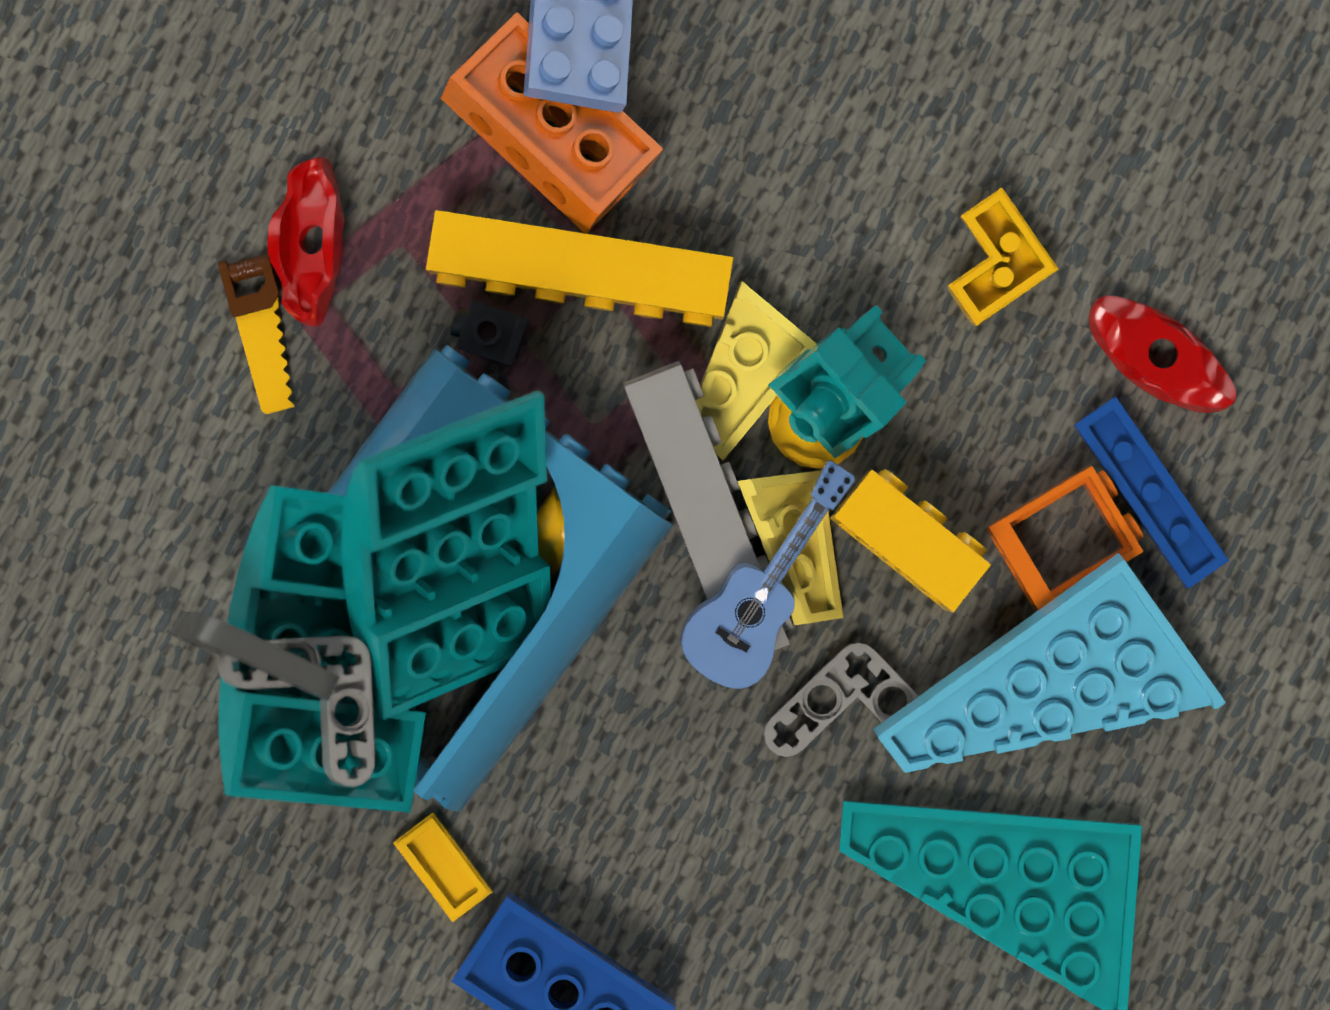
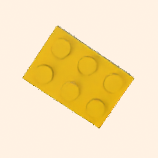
M887 469L881 470L879 474L873 470L867 471L829 519L942 609L954 612L991 566L983 558L987 549L966 532H959L957 536L952 534L943 526L948 518L927 501H920L918 505L913 503L903 495L908 486Z

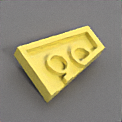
M740 281L702 378L700 387L704 397L695 400L702 418L712 416L722 442L713 446L716 456L721 460L728 456L777 396L768 384L793 359L807 349L811 350L817 344L743 281Z
M822 470L738 481L769 562H771L813 498L810 493ZM827 511L782 580V583L794 598L795 606L791 614L794 625L843 618L829 511Z

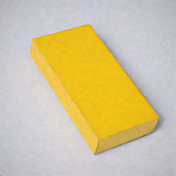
M434 812L393 842L452 922L493 892Z

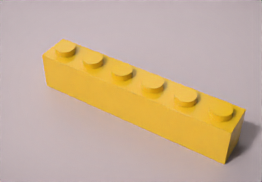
M435 210L426 270L429 274L437 275V284L465 288L466 280L486 282L485 291L515 296V290L518 287L536 290L534 299L564 303L565 295L585 298L584 307L613 311L614 304L619 303L634 306L633 314L637 316L663 319L664 311L684 314V323L712 327L713 318L720 320L724 318L733 257Z

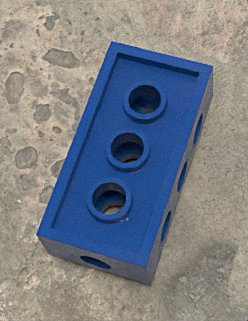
M508 892L451 981L494 1010H598L603 1007L614 1010H675L676 1000L511 892ZM517 952H526L534 958L536 969L528 975H519L510 968L509 957ZM558 980H569L576 985L579 994L573 1001L560 1002L551 994V985Z

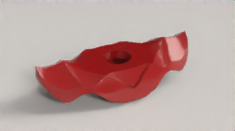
M325 157L305 160L289 171L287 175L286 197L272 215L267 237V251L270 262L282 283L281 302L283 307L296 320L314 327H320L324 322L334 293L336 278L343 261L344 213L332 164ZM319 226L323 230L322 248L317 253L309 254L304 245L305 236L310 229Z
M1104 295L1093 302L1089 312V327L1095 341L1106 353L1117 370L1137 387L1158 400L1200 413L1220 412L1228 409L1235 403L1237 393L1233 381L1214 353L1183 324L1151 306L1115 295ZM1156 340H1167L1174 345L1177 356L1172 366L1159 368L1150 361L1149 348Z

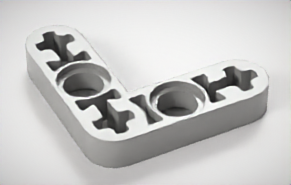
M347 636L265 640L286 651L290 648L298 647L305 653L307 661L340 677L330 700L327 701L320 698L323 767L328 778L337 784L352 787L363 784L370 778L375 764L371 658L368 648L359 639ZM317 645H322L320 649V654L318 653V650L316 648ZM343 645H345L346 652L355 654L356 657L355 664L347 665L346 674H344L342 666L320 665L319 655L342 654ZM223 654L219 656V674L232 687L257 689L292 686L275 677L267 680L268 674L257 669L248 670L246 679L243 680L241 672L233 671L232 662L237 660ZM350 696L358 703L359 715L354 723L343 726L335 719L334 707L342 697ZM335 733L348 735L360 733V741L349 740L350 754L360 759L359 766L351 768V776L349 777L347 771L339 769L337 765L338 759H343L347 755V743L341 740L335 741Z
M862 643L848 644L769 718L763 732L764 740L768 748L776 755L784 757L794 756L811 743L857 697L881 722H884L891 715L884 714L878 706V697L882 690L892 686L900 688L906 696V705L916 699L918 695L870 646ZM851 652L858 657L864 652L868 654L870 660L866 666L875 677L879 675L881 669L889 675L887 679L875 685L869 697H866L861 692V688L868 686L869 683L859 674H855L850 678L845 673L849 667V663L845 658ZM819 685L829 686L836 695L835 706L825 714L815 713L808 706L807 698L809 692ZM798 702L805 715L818 722V725L809 731L804 722L794 733L799 740L796 745L791 747L785 742L777 746L773 742L777 736V732L773 727L780 721L786 726L791 724L798 715L791 712L790 709Z

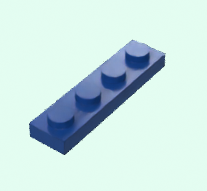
M1116 396L1073 425L1185 589H1189L1229 561Z

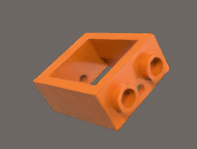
M1093 466L1085 467L985 527L1034 612H1037L1117 553L1127 562L1144 552L1138 541L1144 538L1143 533L1129 512L1123 516L1121 515L1112 500L1118 496V492L1104 470L1096 473ZM1083 485L1120 548L1049 590L1012 527Z

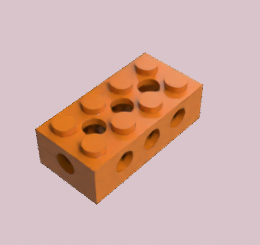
M516 12L449 78L440 99L581 231L587 234L652 168L663 148L624 111L617 113L524 96L529 23ZM508 86L516 87L522 93L514 92ZM545 120L554 122L559 128L550 126ZM582 154L589 155L595 162L588 161Z

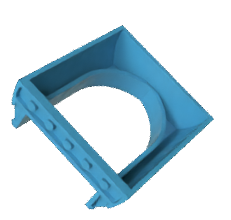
M446 345L442 351L434 348L328 493L346 496L351 476L360 460L507 403L508 401L505 399L511 391L488 374L485 375L483 373L479 379L466 371L471 362L449 345ZM546 417V466L555 483L564 518L565 540L561 570L553 595L535 627L435 762L430 764L419 755L415 781L416 787L413 792L427 801L433 797L445 809L460 812L463 810L674 526L673 523L666 519L671 513L670 509L648 493L643 500H640L626 489L631 480L609 464H605L601 470L586 460L591 453L588 448L569 434H564L559 440L546 430L551 423Z

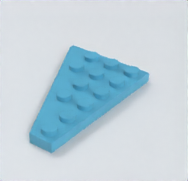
M1117 553L873 730L904 773L927 769L935 763L951 764L961 762L964 756L993 750L999 754L1037 746L1039 743L1047 740L1058 742L1071 739V734L1100 728H1103L1106 732L1145 724L1152 718L1164 720L1179 717V712L1206 706L1218 709L1226 701L1128 564Z

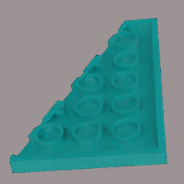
M842 800L838 848L841 853L874 871L879 876L912 894L930 907L968 928L973 933L1001 948L1099 1009L1128 1010L1142 825Z

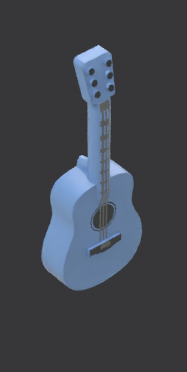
M831 460L826 461L810 493L813 498L767 568L763 570L745 563L736 565L730 570L719 592L699 604L687 616L680 634L681 647L690 664L706 678L725 687L742 689L757 683L765 675L774 655L777 633L784 622L791 616L795 606L794 598L782 583V580L829 508L834 510L855 481L853 474Z

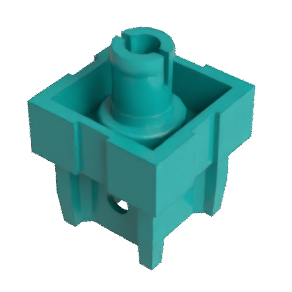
M877 305L862 315L848 329L845 327L840 329L838 327L821 339L811 350L807 349L793 359L768 384L792 411L789 416V423L795 434L807 442L813 443L818 440L834 458L852 448L862 437L866 439L883 428L907 403L900 395V392L915 378L927 361L921 354H911L885 326L880 318L883 312ZM873 347L880 348L885 356L883 362L872 352Z

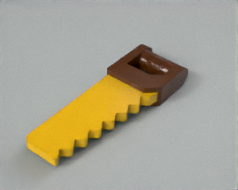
M266 253L228 264L227 260L219 261L218 267L231 315L236 318L262 412L272 414L295 407L288 399L293 391L286 385L290 380V376L284 371L288 361L282 357L286 347L279 342L284 334L277 328L281 323V318L275 314L280 308V292L269 254ZM264 275L266 282L259 292L237 297L234 283Z

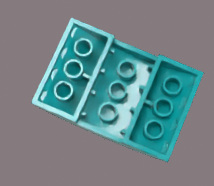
M540 391L532 392L359 461L353 471L344 500L341 527L344 590L353 637L362 641L369 650L371 658L372 700L378 715L383 720L504 668L535 627L551 599L550 565L538 556L536 486L547 482L544 395Z
M274 485L270 486L257 513L242 555L230 603L228 624L262 640L330 636L353 637L344 590L341 555V527L345 496ZM322 645L316 646L319 654ZM343 645L342 654L319 655L320 665L342 666L344 674H346L347 665L355 664L356 660L355 654L346 652L345 645ZM293 647L287 650L288 652L307 660V657L303 650L299 649L298 647ZM238 660L232 662L233 671L241 672L243 680L246 679L248 670L255 669ZM268 675L267 680H271L273 677ZM220 676L219 748L225 795L411 813L426 712L416 710L415 706L383 720L378 715L372 700L374 770L370 778L363 784L354 787L344 786L330 780L324 771L319 697L294 686L257 689L232 687ZM350 696L342 697L334 707L335 719L339 724L343 726L351 725L359 715L358 703ZM335 733V741L341 740L347 743V755L343 759H338L337 765L339 769L346 770L349 777L351 776V768L360 764L359 757L350 754L349 740L360 741V733L353 735Z

